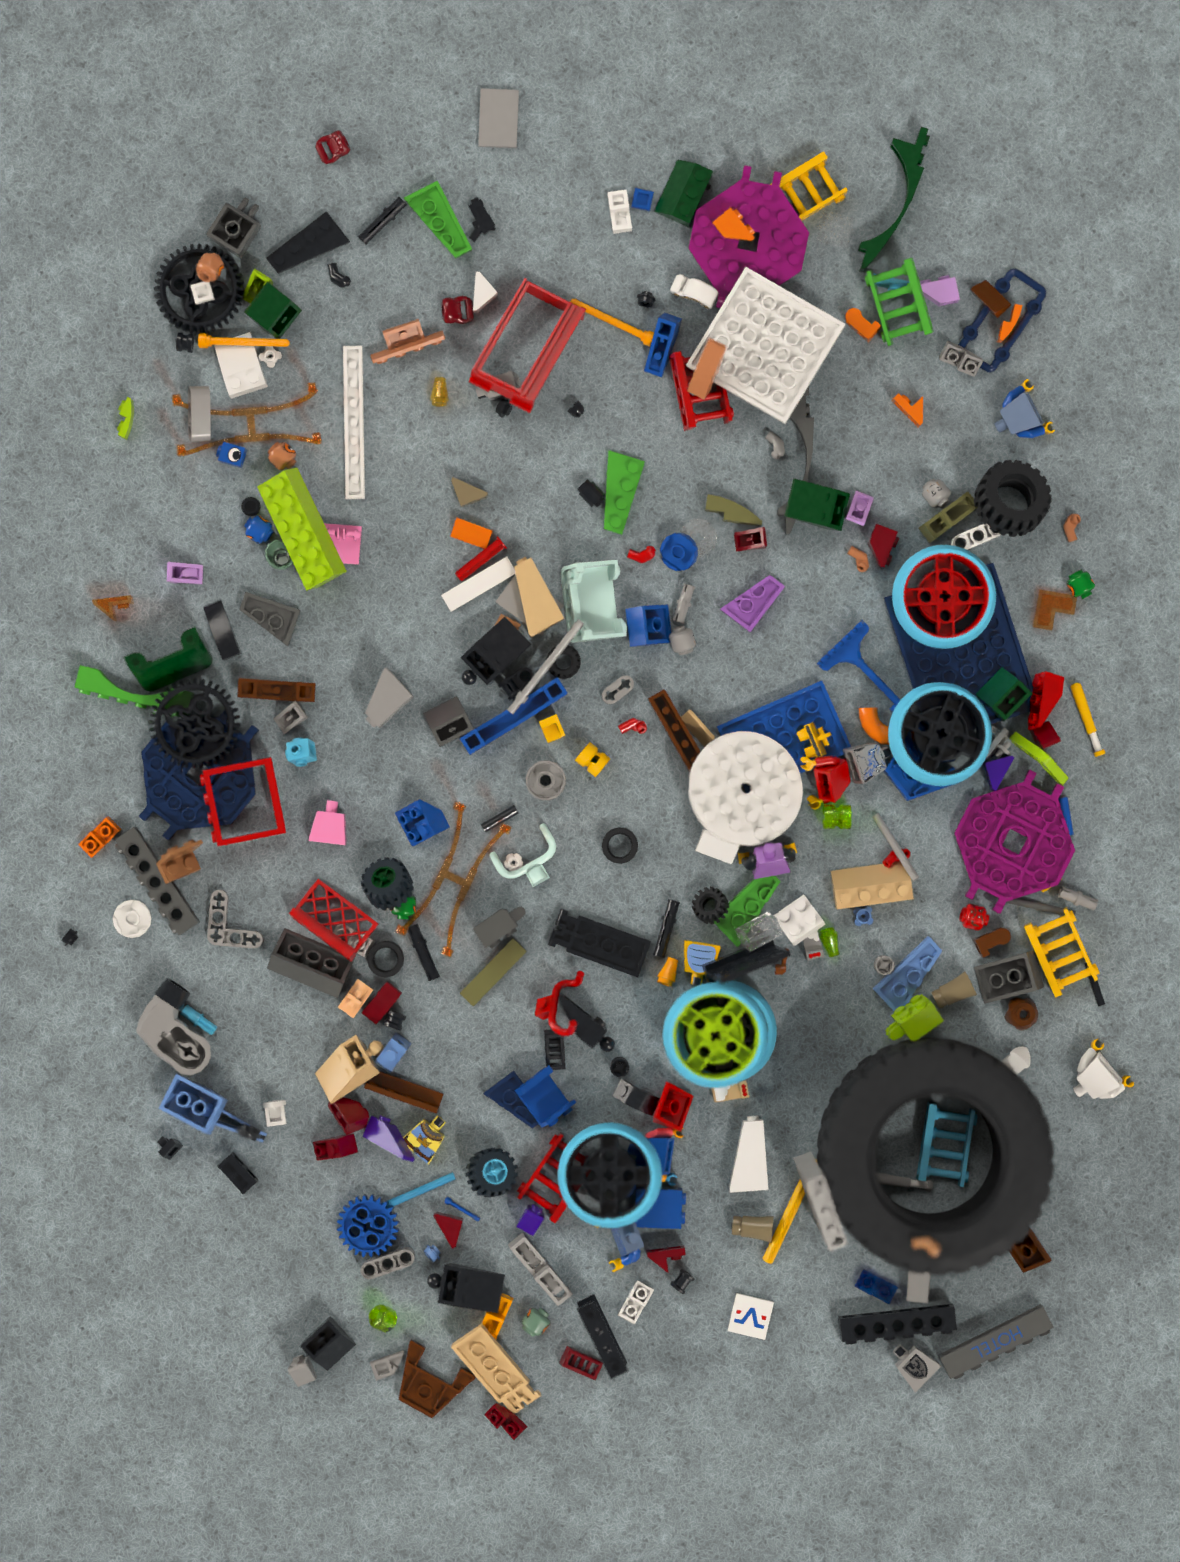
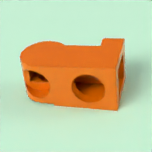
M851 308L846 312V323L868 343L881 329V325L876 320L871 324L862 316L861 311L857 308Z

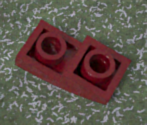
M387 981L361 1013L374 1024H377L400 997L402 992Z
M497 1403L484 1414L496 1429L502 1426L513 1440L527 1428V1425L520 1418Z

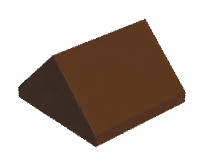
M1028 1227L1030 1230L1019 1243L1015 1242L1012 1244L1013 1249L1009 1251L1023 1273L1052 1261L1030 1227Z

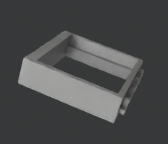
M812 1152L794 1157L793 1160L813 1217L828 1250L832 1251L848 1245L839 1218L834 1210L835 1206L831 1202L824 1175Z

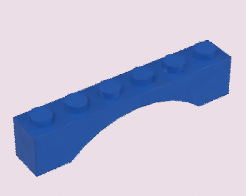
M557 677L530 694L527 701L522 703L514 714L505 710L459 739L469 755H472L568 695Z

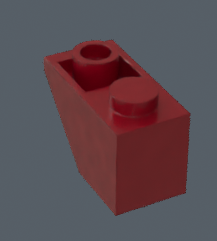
M876 524L868 544L879 568L884 569L885 565L889 566L893 555H890L892 547L896 548L899 537H897L898 531Z
M354 1133L313 1142L317 1161L342 1158L358 1152Z

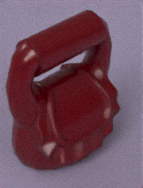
M340 130L321 137L315 145L322 163L325 164L334 163L340 157L350 152L349 144ZM322 142H327L331 154H333L331 159L328 158Z
M457 296L442 300V317L445 323L467 324L473 320V301L470 298ZM461 301H465L467 319L462 318Z

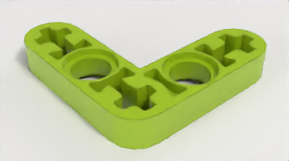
M1014 732L1009 738L1020 750L1035 759L1057 783L1063 786L1069 779L1046 752L1025 737Z

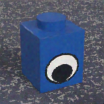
M223 442L222 446L219 445L216 456L219 457L218 461L221 463L242 468L247 449Z

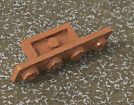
M419 319L382 331L388 349L371 354L370 356L373 363L381 364L386 362L388 358L394 356L399 358L404 356L406 352L412 350L414 352L420 351L424 346L430 344L438 345L446 338L443 331L424 336Z

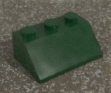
M677 160L654 212L689 228L713 175V171L697 163Z

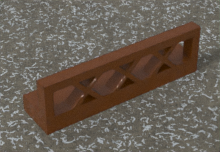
M381 1071L365 1083V1089L436 1114L444 1093Z

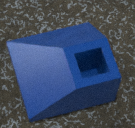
M421 799L395 812L412 847L450 828L442 810Z

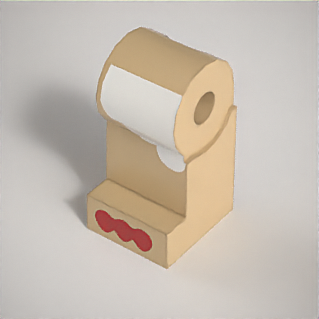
M746 1079L731 1086L711 1088L714 1102L749 1098Z

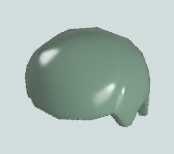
M274 540L268 544L265 556L272 568L285 570L292 566L293 561L282 541ZM280 553L287 554L286 556L277 559V556Z

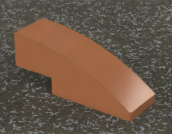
M709 338L687 390L688 392L703 400L707 397L719 372L727 346Z

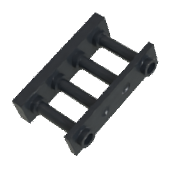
M595 1294L578 1301L579 1308L577 1310L610 1379L628 1372L626 1358Z

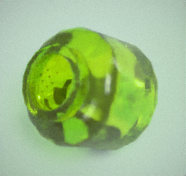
M379 1304L369 1312V1323L373 1328L381 1332H389L396 1326L397 1313L392 1308Z

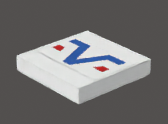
M736 1293L728 1331L765 1340L774 1301Z

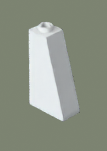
M747 1116V1120H743L729 1183L730 1193L768 1190L763 1119H759V1116Z

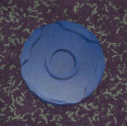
M674 533L663 540L660 554H662L663 563L668 568L674 571H681L690 568L696 562L698 548L695 541L689 535Z

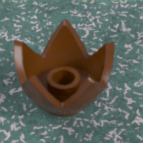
M1012 998L1009 1001V1009L1004 1017L1017 1030L1023 1031L1037 1022L1039 1013L1035 1002L1031 998ZM1026 1011V1017L1022 1018L1020 1012Z

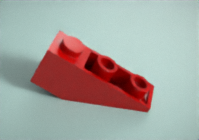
M1047 671L1034 675L1032 682L1033 691L1030 699V714L1028 716V730L1036 729L1043 725L1063 694L1065 677Z

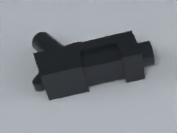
M478 197L472 199V204L469 205V209L476 220L472 222L475 229L469 237L473 242L478 239L481 233L486 235L489 231H495V224L490 214L487 213L484 203Z

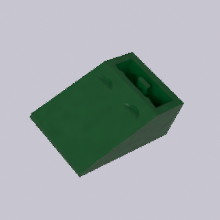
M793 479L785 517L828 530L842 531L850 493Z

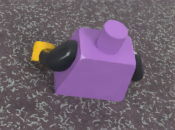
M795 842L784 845V848L781 843H766L764 846L754 848L753 854L750 857L749 852L738 853V861L747 870L753 871L754 879L790 873L788 863L795 861L797 849Z

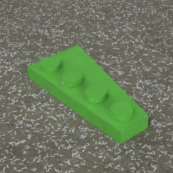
M438 181L404 197L407 204L455 259L472 251V247Z
M776 876L753 879L728 903L729 908L726 909L729 912L728 914H723L725 918L722 919L720 917L719 923L714 921L716 926L737 948L745 934L750 930L756 917L761 913V909L781 882Z

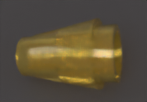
M444 377L434 378L430 397L433 406L444 407L447 406L449 401L446 378Z

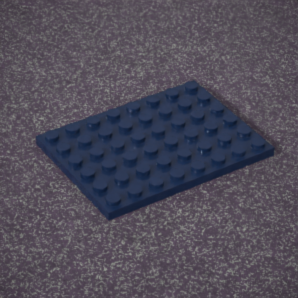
M994 563L986 565L992 575L996 589V604L993 616L987 627L978 637L959 647L948 649L933 648L916 641L907 634L897 620L893 608L892 595L884 597L883 599L912 689L934 682H944L960 686L971 692L982 703L991 724L1001 720L975 694L1001 667L1020 680L1031 692L1033 691L1031 677ZM971 570L961 573L968 580L971 587L980 586L979 581ZM948 577L940 579V581L945 583L948 581ZM960 591L959 599L967 601L968 594L965 591ZM922 592L920 599L923 602H928L930 599L929 594ZM942 592L943 594L939 595V597L943 599V602H946L945 600L949 597L945 595V592ZM971 605L967 615L955 623V633L966 629L973 623L980 611L981 605ZM908 607L915 622L923 629L935 634V624L925 619L917 607ZM941 611L940 618L943 621H948L949 614L946 611ZM1032 694L1009 718L1030 712ZM932 696L919 701L917 704L920 713L929 707L941 705L944 696ZM962 706L959 714L964 718L968 731L975 730V724L971 715ZM945 711L943 718L948 722L951 720V715ZM941 730L936 732L938 734V738L944 736L941 734Z

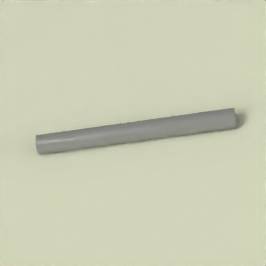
M880 814L874 815L872 818L912 881L919 878L918 874Z

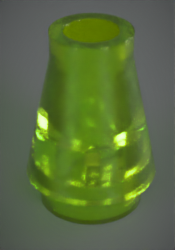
M834 927L821 930L819 938L828 956L834 957L839 955L838 932L835 931Z

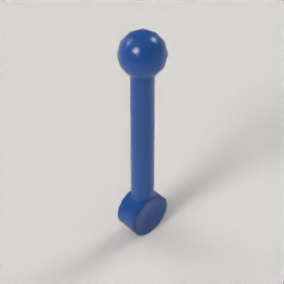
M447 1197L444 1200L445 1204L452 1205L479 1222L480 1217L454 1203L451 1198Z

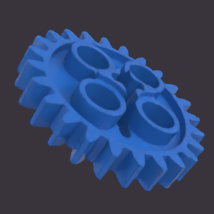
M364 1194L362 1200L357 1196L355 1197L356 1203L350 1200L348 1202L350 1207L347 1205L343 1207L346 1212L339 1213L343 1218L337 1220V1223L342 1225L337 1228V1231H342L339 1238H345L343 1245H350L348 1251L354 1248L355 1255L361 1251L362 1257H365L367 1252L370 1258L373 1257L374 1252L379 1256L381 1249L384 1252L388 1250L386 1245H393L390 1239H397V1236L393 1233L399 1231V1228H396L395 1225L400 1222L394 1220L398 1214L391 1213L394 1208L393 1206L386 1207L388 1201L381 1203V1196L377 1200H375L374 1194L371 1195L370 1199ZM359 1209H365L368 1213L367 1217H361ZM379 1216L383 1217L385 1225H379L376 1222V1218ZM367 1222H370V1227H372L369 1230H367L366 1225H364ZM352 1226L360 1229L359 1235H354L351 1232ZM370 1234L377 1236V1243H372L369 1240Z

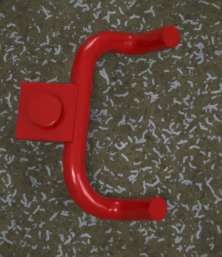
M578 971L574 980L565 979L559 981L554 986L552 995L537 999L535 1016L542 1020L548 1019L551 1030L561 1036L573 1035L577 1022L571 1020L567 1029L557 1025L556 1014L560 991L565 987L580 986L584 978L583 971Z

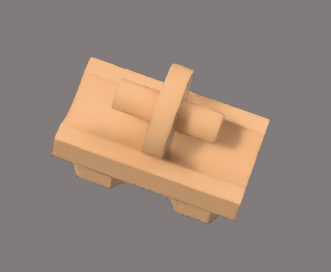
M357 979L338 1008L354 1018L374 989Z

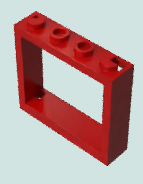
M271 757L203 770V774L200 775V781L202 786H206L207 793L203 795L205 805L210 806L211 812L207 813L209 824L214 826V831L211 832L213 843L217 842V846H223L286 833ZM265 765L277 828L222 839L210 775Z

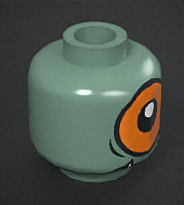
M541 1307L539 1310L531 1308L522 1319V1329L532 1337L535 1335L541 1336L550 1325V1320L547 1318L549 1314Z

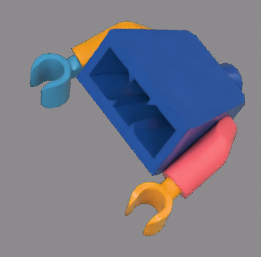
M657 1128L646 1133L645 1137L650 1141L658 1154L662 1168V1182L667 1181L669 1185L674 1186L676 1184L669 1181L671 1177L678 1178L676 1174L670 1173L675 1140L672 1135L677 1138H682L684 1135L678 1136L676 1130L671 1128ZM630 1143L628 1153L636 1156L637 1166H647L641 1152Z

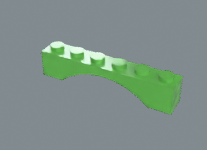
M82 665L79 666L74 687L79 689V693L90 695L91 692L98 693L99 698L109 700L111 696L117 698L116 702L124 704L132 701L136 702V707L145 709L147 705L159 706L155 702L156 698L161 701L163 700L159 695L160 693L138 695L124 691L114 685L101 670ZM183 691L175 695L167 703L165 709L172 705H181L188 708L194 693ZM179 711L172 714L173 716L181 717L179 716Z

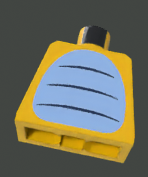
M684 940V971L692 973L690 984L702 985L703 975H705L702 965L718 958L721 949L720 945Z

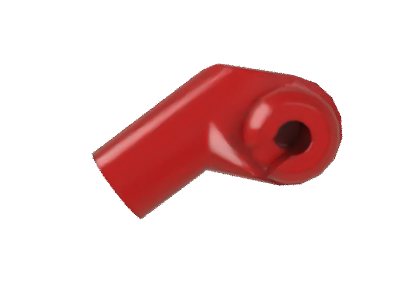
M647 546L641 552L630 549L627 558L639 563H645L654 558L656 550L653 546Z
M631 718L618 725L622 734L629 730H634L640 734H644L647 731L646 723L636 718Z
M906 848L902 849L908 859L911 856L910 851ZM892 850L882 863L885 867L890 868L894 862L900 860Z

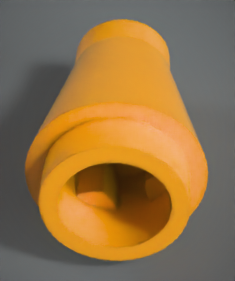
M668 957L657 976V982L672 987V984L675 983L679 961Z

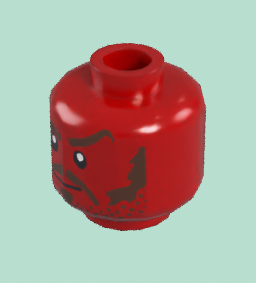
M968 904L961 909L959 921L962 922L965 928L979 931L984 925L987 926L989 915L985 907Z

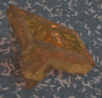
M128 595L94 599L92 603L112 620L116 621L115 606H118V609H127L129 605L134 604L133 596Z

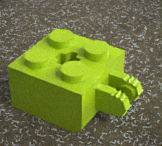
M923 994L916 995L910 999L908 1004L894 1010L891 1017L895 1022L890 1024L889 1027L887 1026L885 1032L893 1041L898 1040V1038L904 1035L910 1040L916 1041L944 1022V1020L929 999Z

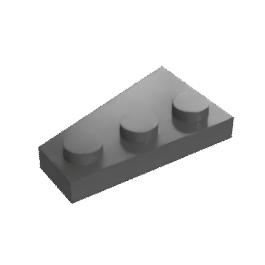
M245 592L239 610L289 647L301 610Z

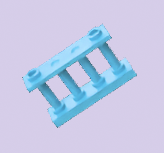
M927 1103L916 1175L917 1180L926 1181V1177L933 1175L958 1179V1185L964 1187V1182L967 1183L969 1171H966L972 1129L973 1125L976 1126L978 1115L975 1114V1110L969 1109V1113L966 1115L940 1111L937 1108V1104ZM941 1118L967 1122L966 1133L937 1130L934 1127L935 1120ZM938 1137L964 1141L963 1153L934 1149V1146H931L932 1139ZM935 1156L961 1160L960 1172L931 1168V1165H928L929 1158Z

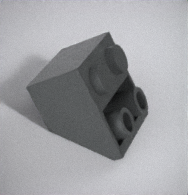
M457 696L423 713L439 747H443L474 730Z

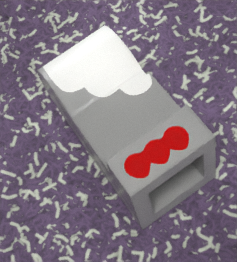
M818 931L802 940L807 961L824 957Z

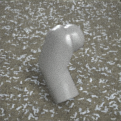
M770 431L765 439L773 444L774 451L771 453L772 457L780 459L785 453L784 442Z

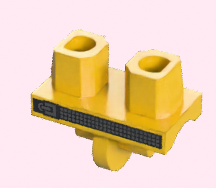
M814 722L805 725L803 729L797 732L801 742L809 739L812 746L804 749L808 758L821 757L827 754L824 746L829 745L827 737L831 736L830 732L825 734L822 727L816 729Z

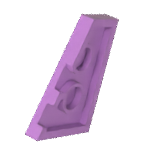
M769 575L723 606L720 610L748 632H751L785 586Z

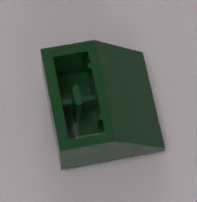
M267 282L244 313L268 334L276 339H280L302 310Z
M1001 667L975 695L1003 722L1029 698L1032 692L1020 680Z

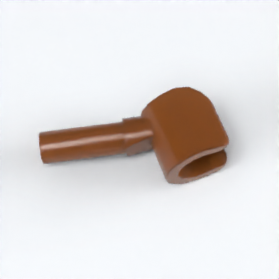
M787 957L781 960V964H775L776 975H783L786 972Z

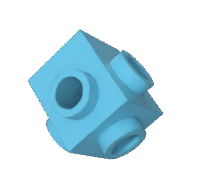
M294 738L292 742L286 743V758L297 767L306 766L309 762L317 761L315 742L308 738Z

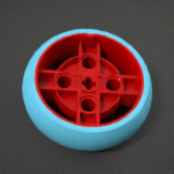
M935 545L918 551L902 565L893 584L892 603L896 618L908 635L926 646L948 649L967 644L984 631L994 613L996 589L989 569L976 555L966 549L953 545ZM933 560V570L920 580L917 588H907L913 573L923 564ZM953 560L967 566L976 576L980 586L971 587L968 580L960 572L953 570ZM941 572L948 575V581L945 583L939 580ZM960 591H965L968 594L967 601L959 599ZM922 592L929 594L930 599L928 602H923L920 599ZM942 592H945V595L949 597L945 600L946 602H943V599L939 597V595L943 594ZM971 605H981L980 611L973 623L966 629L955 633V623L967 615ZM908 607H917L925 619L934 623L935 634L919 626L912 618ZM941 611L948 612V621H943L940 618Z

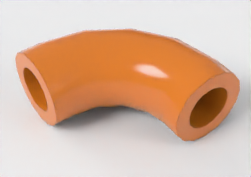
M859 708L861 726L867 735L880 744L889 745V726L880 721L878 708Z

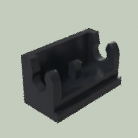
M234 1152L217 1166L242 1194L246 1193L258 1182L256 1176Z

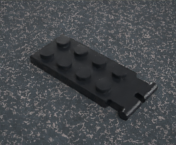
M560 910L555 925L562 927L561 931L553 929L548 943L549 946L561 945L567 948L566 952L638 978L651 941L580 915L578 919L567 915L568 911Z

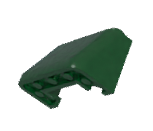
M192 627L184 631L180 638L183 649L153 662L151 660L147 661L141 653H132L124 657L128 668L144 690L155 691L204 670L212 664V654L201 629Z

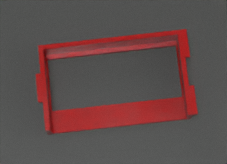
M524 278L473 366L468 382L487 392L493 390L509 398L510 404L531 413L536 397L580 320L583 321L586 309ZM527 292L564 312L520 389H517L481 369Z

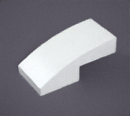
M627 190L608 192L613 234L632 231Z

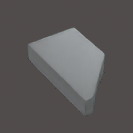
M404 1350L370 1362L376 1381L395 1374L404 1355Z

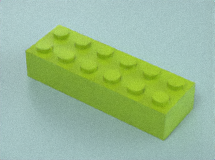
M298 468L284 470L257 486L306 591L318 588L347 572Z

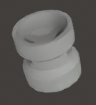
M881 955L875 959L874 968L879 974L888 975L894 970V962L890 957Z

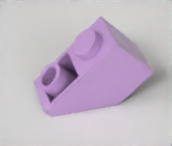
M947 275L939 277L938 281L931 282V279L920 281L924 297L938 306L958 303L960 300L955 277L950 278Z

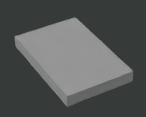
M481 88L478 147L517 149L519 90Z
M515 574L495 602L527 625ZM554 598L558 608L561 611L564 605ZM546 630L539 633V635L542 636Z

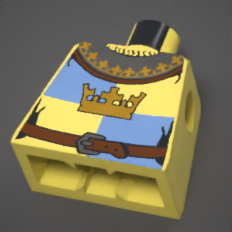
M438 1115L431 1123L423 1119L403 1136L409 1149L427 1164L430 1163L445 1137L440 1132V1129L446 1122Z

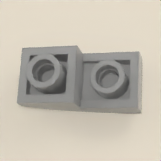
M947 341L939 356L941 361L956 366L958 371L975 377L983 363L982 358L950 341Z

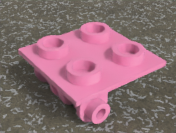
M324 523L342 562L359 565L362 526Z

